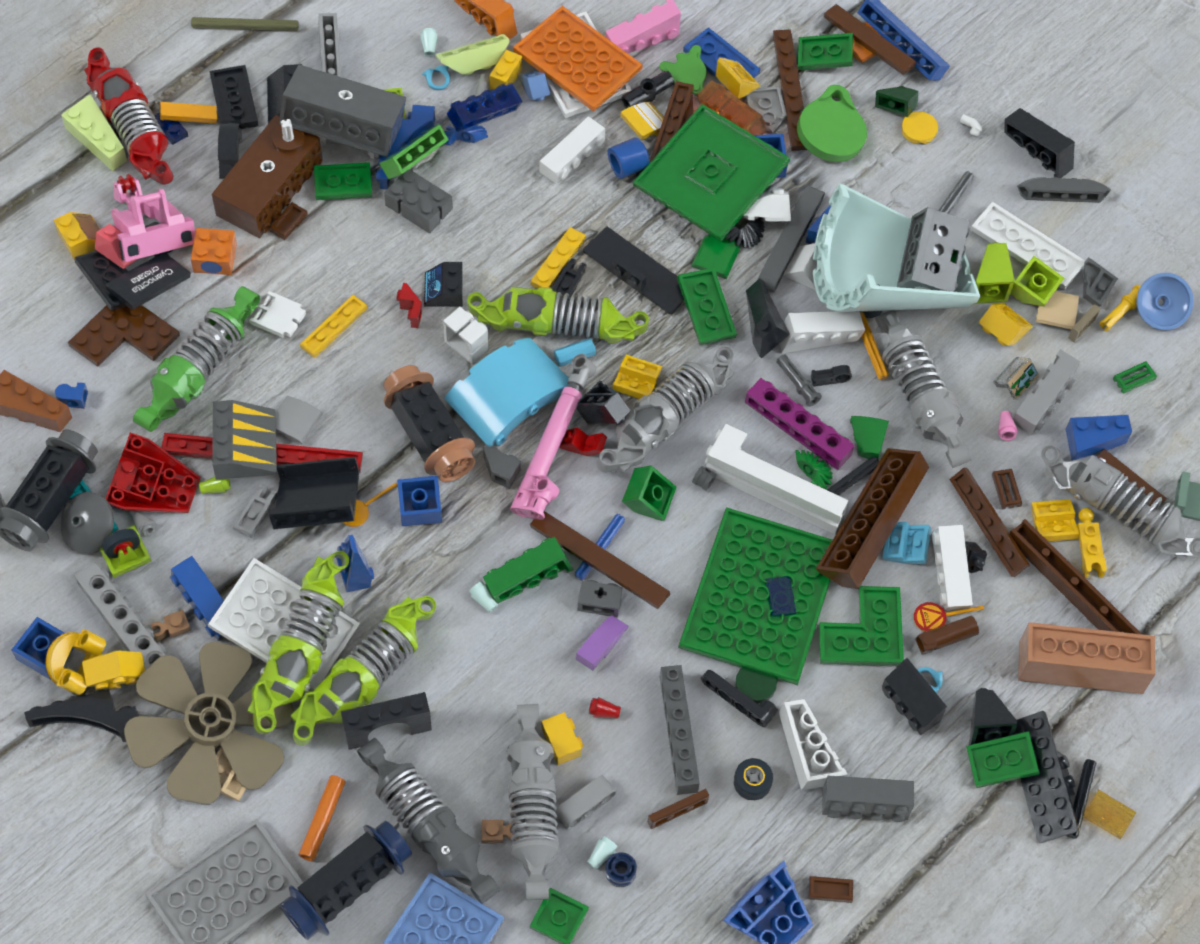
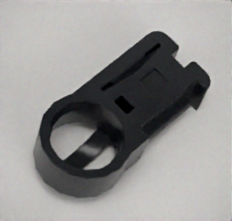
M848 365L811 371L813 387L844 383L852 378Z

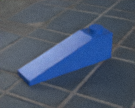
M353 534L348 535L344 542L341 543V546L337 547V551H343L349 556L348 566L340 572L346 593L370 588L372 579H374L372 567L369 568L367 560ZM336 557L338 566H342V560Z

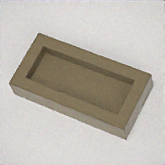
M1094 304L1072 328L1068 338L1075 342L1097 319L1101 308Z

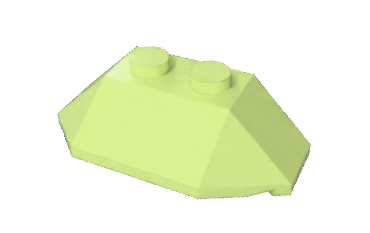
M501 34L438 53L436 58L460 74L470 75L476 70H487L492 65H496L510 41L506 35Z

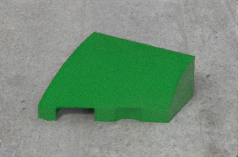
M851 416L850 424L853 427V437L857 443L858 456L867 459L875 456L879 458L889 421L866 416Z

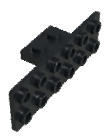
M608 226L583 248V252L668 314H672L684 302L677 276Z
M1040 711L1017 719L1014 735L1028 731L1030 733L1040 774L1020 779L1037 841L1045 843L1078 832L1079 827L1070 796L1075 795L1073 789L1075 781L1068 772L1070 767L1068 758L1056 750L1046 712Z

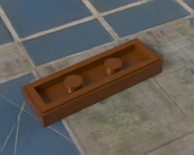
M707 789L701 790L648 815L647 823L650 829H654L707 804L709 800Z

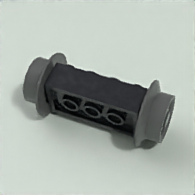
M65 429L58 438L49 437L46 440L47 447L7 505L0 508V518L2 519L0 522V536L16 548L30 552L37 542L47 543L49 541L48 529L85 474H92L96 471V465L93 461L98 453L96 446L89 439L75 431Z

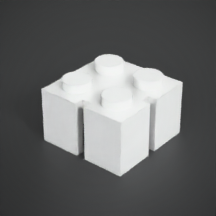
M459 307L443 321L444 341L468 362L473 364L488 351V329L482 322L479 323L477 320H474L473 315L469 311Z

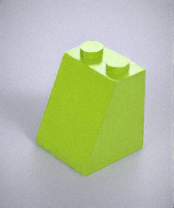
M994 242L987 245L975 281L980 298L974 304L1008 301L1015 280L1007 243Z

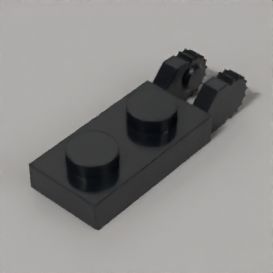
M571 258L567 266L562 270L552 290L557 291V293L560 292L562 296L568 293L571 298L585 272L587 264L581 263L577 272L573 271L576 260Z

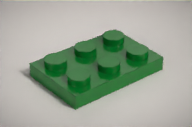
M853 33L799 37V70L853 66Z
M370 162L314 165L316 200L372 197Z
M1029 731L966 746L976 788L1040 774Z

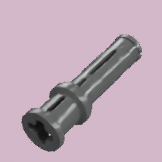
M786 354L781 355L776 363L795 384L796 392L804 397L808 407L818 403L822 395L815 391L811 381L806 380Z

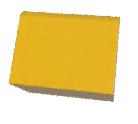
M725 58L718 59L716 77L738 100L760 87V84L739 62Z

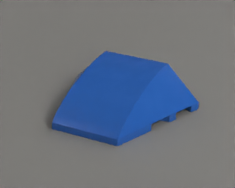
M782 861L761 877L730 908L722 920L761 944H795L813 926L805 905L800 900L794 887L795 883L791 880L786 869L785 861Z

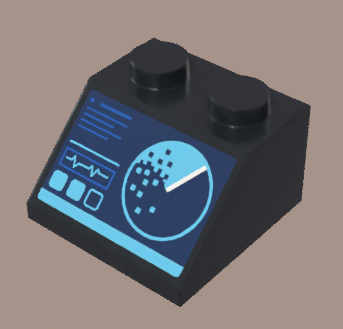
M442 262L425 272L424 307H463L462 262Z

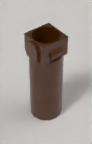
M971 615L927 632L924 631L915 640L923 655L979 634V627L975 618Z

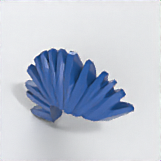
M468 120L464 123L463 121L461 123L457 121V124L452 123L453 127L447 126L446 129L448 131H444L449 139L444 143L445 145H451L456 140L475 143L488 138V135H486L487 131L483 126H478V123L473 124V121L468 122Z

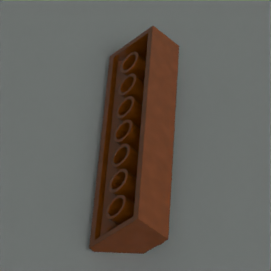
M887 448L816 567L819 573L841 587L860 588L929 469L921 451Z

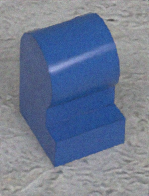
M77 382L76 387L61 384L56 387L55 395L57 400L68 405V407L84 409L88 390L85 383Z

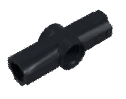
M663 71L652 79H643L640 86L621 97L624 107L627 109L639 103L652 102L657 94L674 85V79L669 71Z

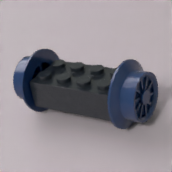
M383 821L376 828L364 825L365 833L303 882L297 889L292 885L289 886L290 897L280 907L291 924L306 940H309L317 932L328 936L329 931L325 924L334 920L337 914L346 907L351 906L359 896L368 892L376 882L385 878L392 868L400 875L404 873L402 863L412 855V851L404 838L388 821Z

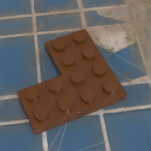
M106 305L68 341V345L97 367L124 341L152 361H155L180 336V333L143 305L134 310L126 306L113 311Z

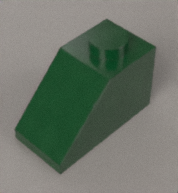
M904 86L877 90L875 107L908 117L918 107V91Z

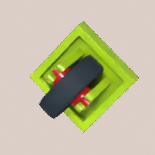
M135 525L112 533L104 540L102 548H100L113 578L152 561Z

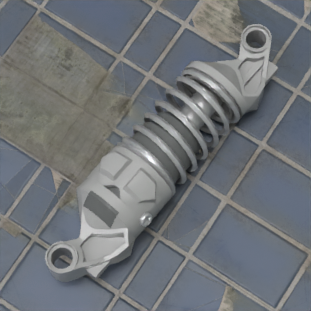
M890 310L876 316L875 319L880 331L889 334V343L882 357L885 363L889 365V370L893 371V378H897L896 384L902 386L900 391L905 394V401H909L908 407L911 411V419L915 427L921 430L925 439L938 441L948 446L946 456L952 468L971 461L968 448L957 436V432L963 422V417L958 407L959 403L954 394L949 392L945 387V383L941 381L942 377L937 373L933 360L929 358V353L925 350L920 336L912 335L905 326L900 324L895 310ZM918 360H924V362L919 365ZM905 370L900 376L896 375L897 371Z
M1048 445L1042 449L1041 457L1047 467L1043 474L1053 479L1061 490L1072 493L1076 499L1083 500L1096 509L1099 508V511L1105 509L1107 516L1111 514L1116 516V521H1119L1121 518L1125 519L1124 526H1128L1131 521L1136 519L1132 527L1133 532L1145 522L1146 524L1141 531V537L1145 536L1153 527L1154 530L1150 535L1149 542H1152L1162 553L1174 555L1182 561H1185L1188 556H1200V552H1195L1193 549V544L1196 541H1200V537L1188 538L1185 536L1180 508L1170 505L1169 502L1158 512L1162 497L1157 498L1149 506L1154 495L1153 492L1148 493L1146 496L1144 494L1145 486L1139 489L1136 481L1130 483L1128 476L1124 477V474H1121L1122 472L1106 463L1103 458L1090 455L1066 462L1063 460L1057 447ZM1048 449L1056 451V457L1053 460H1048L1045 456Z

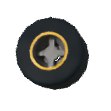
M756 758L746 759L741 762L734 775L736 792L741 797L754 801L762 799L769 793L773 783L771 767L766 762Z

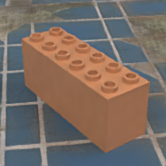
M1029 622L1019 641V681L1143 694L1155 676V636Z

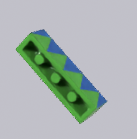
M438 124L420 133L379 164L388 179L394 178L409 170L449 139L441 125Z

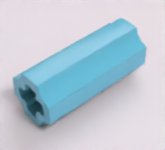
M591 338L554 350V357L559 367L572 363L573 358L578 354H585L587 357L596 355L595 345Z

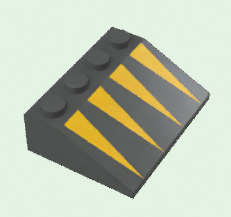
M235 400L213 401V469L216 480L277 475L275 409Z

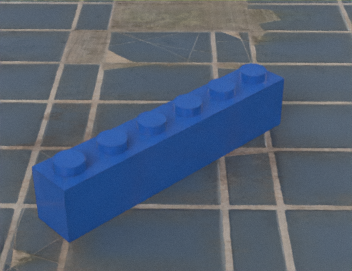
M879 0L864 1L857 13L883 38L915 60V67L929 80H941L950 65Z

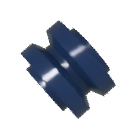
M624 852L613 854L606 864L607 880L616 887H626L634 881L637 871V864L634 858ZM623 866L627 871L625 873H618L615 869Z

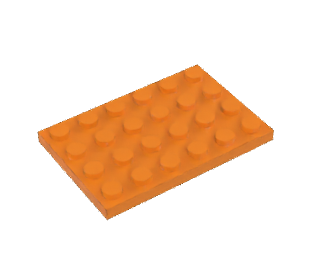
M564 6L557 9L513 47L514 53L521 55L522 59L538 71L545 73L546 77L593 112L640 72L643 64Z

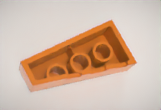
M454 0L468 14L472 13V16L479 25L483 23L488 28L487 32L491 36L493 34L496 36L504 34L510 40L518 34L513 14L514 9L510 3H506L503 0Z

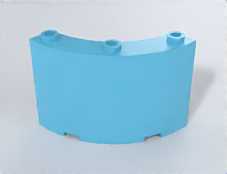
M524 338L514 341L513 346H502L479 361L469 370L471 374L463 382L459 380L444 399L487 446H500L506 441V437L528 416L534 415L543 406L558 401L563 388L568 387L567 382L569 378L531 338Z

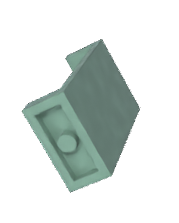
M1183 471L1177 481L1174 506L1181 509L1182 517L1200 521V484L1189 481L1191 473Z

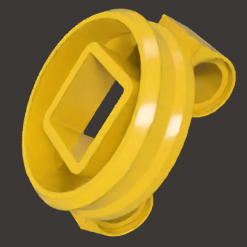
M82 629L81 633L67 632L57 637L50 645L46 655V669L51 680L56 686L76 695L82 694L87 688L83 664L81 663L77 672L63 666L72 648L85 654L83 661L103 655L102 651L105 648L106 640L86 629Z

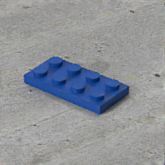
M709 27L683 47V52L688 53L694 45H699L702 51L700 58L706 70L715 78H717L716 69L719 58L739 62L753 78L760 74L758 66Z

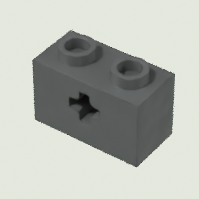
M582 580L577 611L605 616L612 615L618 618L623 587L614 583L602 584L595 580Z

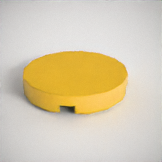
M912 112L902 122L903 136L914 144H928L937 136V121L926 112Z

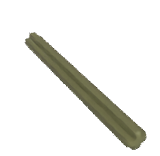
M192 17L191 26L193 28L298 31L299 22L298 20Z

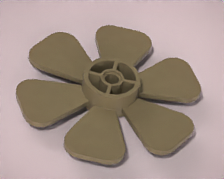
M219 642L207 643L199 652L205 692L201 695H197L179 659L170 655L158 658L137 680L136 690L140 698L184 714V719L138 716L130 719L124 728V735L131 759L134 764L141 768H151L157 765L190 740L193 745L170 774L167 780V790L175 799L201 805L214 803L221 793L215 748L221 746L231 768L234 770L238 782L247 790H257L264 786L281 768L284 760L283 751L279 746L235 730V725L254 727L253 714L247 712L252 701V689L234 703L228 700L249 671L252 658L250 653L241 647ZM292 703L281 705L274 709L277 722L275 728H284L292 722L293 719L290 717L294 713ZM213 717L216 721L214 723H206L204 719ZM261 719L260 725L270 728L269 720Z

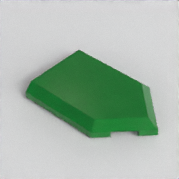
M707 235L704 237L691 267L699 270L715 268L717 276L727 279L740 251V247L736 246V240L730 243V239L726 240L724 238L722 241H719L713 236Z

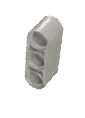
M600 775L559 805L555 813L569 830L612 799L616 791L605 777Z

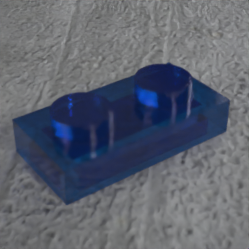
M160 112L154 115L160 128L172 145L188 137V132L179 121L160 120Z

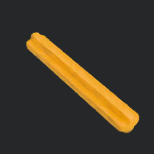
M861 312L860 315L865 328L861 336L878 379H887L889 375L865 314Z

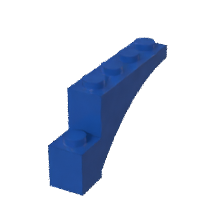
M412 106V112H408V119L402 120L401 128L388 156L426 129L434 126L435 106ZM379 155V163L387 157ZM381 167L380 170H377L376 181L380 182V189H388L390 179L387 178Z

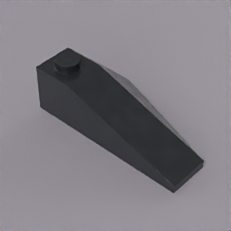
M759 278L746 290L752 342L759 357L763 358L789 336L790 333L762 279Z

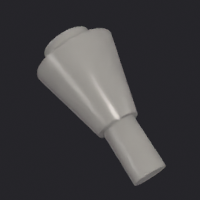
M127 511L132 517L141 537L149 536L154 532L156 523L138 511Z

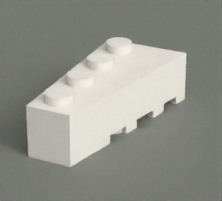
M802 699L784 702L779 711V716L801 791L824 787L827 775L846 777L848 775L846 770L838 762L839 758L835 751L831 750L827 743L828 739L820 731L817 725L818 722L806 701Z

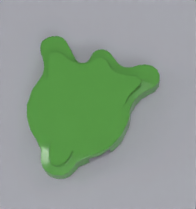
M694 45L688 53H678L676 55V63L667 61L660 63L659 68L662 72L669 71L671 73L674 85L676 81L693 84V95L699 96L703 93L707 70L700 58L702 51L699 45Z

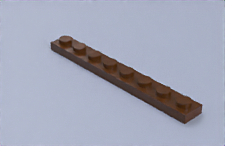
M791 29L773 30V41L782 97L787 114L786 121L791 151L807 150L801 143L797 133V123L804 110Z

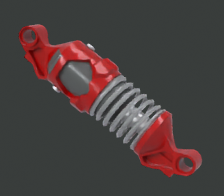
M99 47L93 48L88 55V67L84 69L87 74V84L94 93L95 98H98L100 101L101 109L108 122L113 124L116 132L119 134V138L122 139V143L125 145L130 156V162L143 175L145 180L151 178L162 185L169 184L174 178L173 172L165 161H161L162 155L167 150L169 143L151 109H149L148 99L141 87L138 86V82L133 79L127 69L109 67L110 60L104 50Z

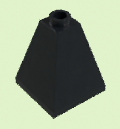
M987 688L978 689L973 703L969 745L1014 735L1017 726L1015 717L993 690H988Z

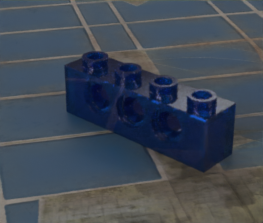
M512 83L506 86L502 84L495 90H485L478 96L472 95L468 97L465 101H455L450 105L451 108L447 112V116L455 130L460 132L516 111L523 101Z

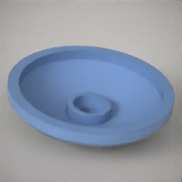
M1159 273L1144 281L1138 291L1136 303L1139 315L1146 324L1158 330H1171L1181 326L1189 318L1193 309L1194 299L1190 286L1183 278L1173 273ZM1159 299L1163 300L1162 305L1158 304Z

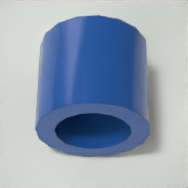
M636 137L612 146L607 150L611 168L619 179L640 172L649 164L648 151L645 145Z

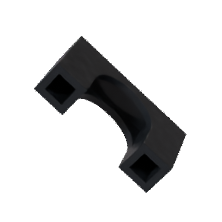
M425 692L341 711L349 750L362 747L369 742L368 735L373 730L388 724H408L411 735L432 730L430 710Z

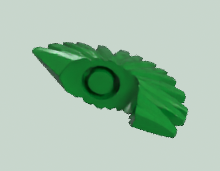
M795 450L797 464L806 476L812 479L810 483L827 490L826 485H831L832 482L829 479L833 478L831 468H828L829 464H825V460L817 462L820 456L813 458V452L809 454V451L805 453V450H801L800 453L798 450Z

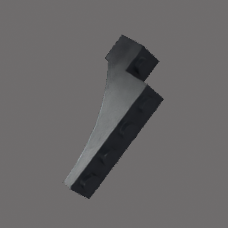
M109 689L96 690L88 695H76L70 700L55 701L51 705L44 707L36 706L24 712L29 727L54 723L89 725L117 735L122 739V742H126L124 735L126 723L130 719L139 716L136 706H125L115 711Z

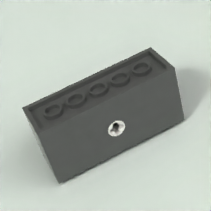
M298 65L282 96L279 124L281 125L282 120L290 119L293 129L369 151L368 155L372 159L378 158L379 155L387 157L402 125L406 97Z

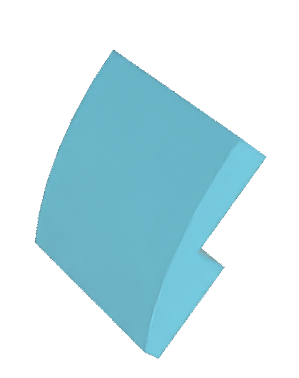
M897 522L884 545L882 558L898 563L926 564L931 527L929 525H909L908 522Z

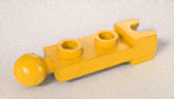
M1083 508L1078 514L1079 520L1083 523H1078L1077 525L1080 533L1079 544L1083 576L1087 578L1089 576L1088 573L1094 569L1097 571L1098 576L1102 578L1106 574L1107 567L1103 555L1099 523H1091L1094 519L1093 510Z

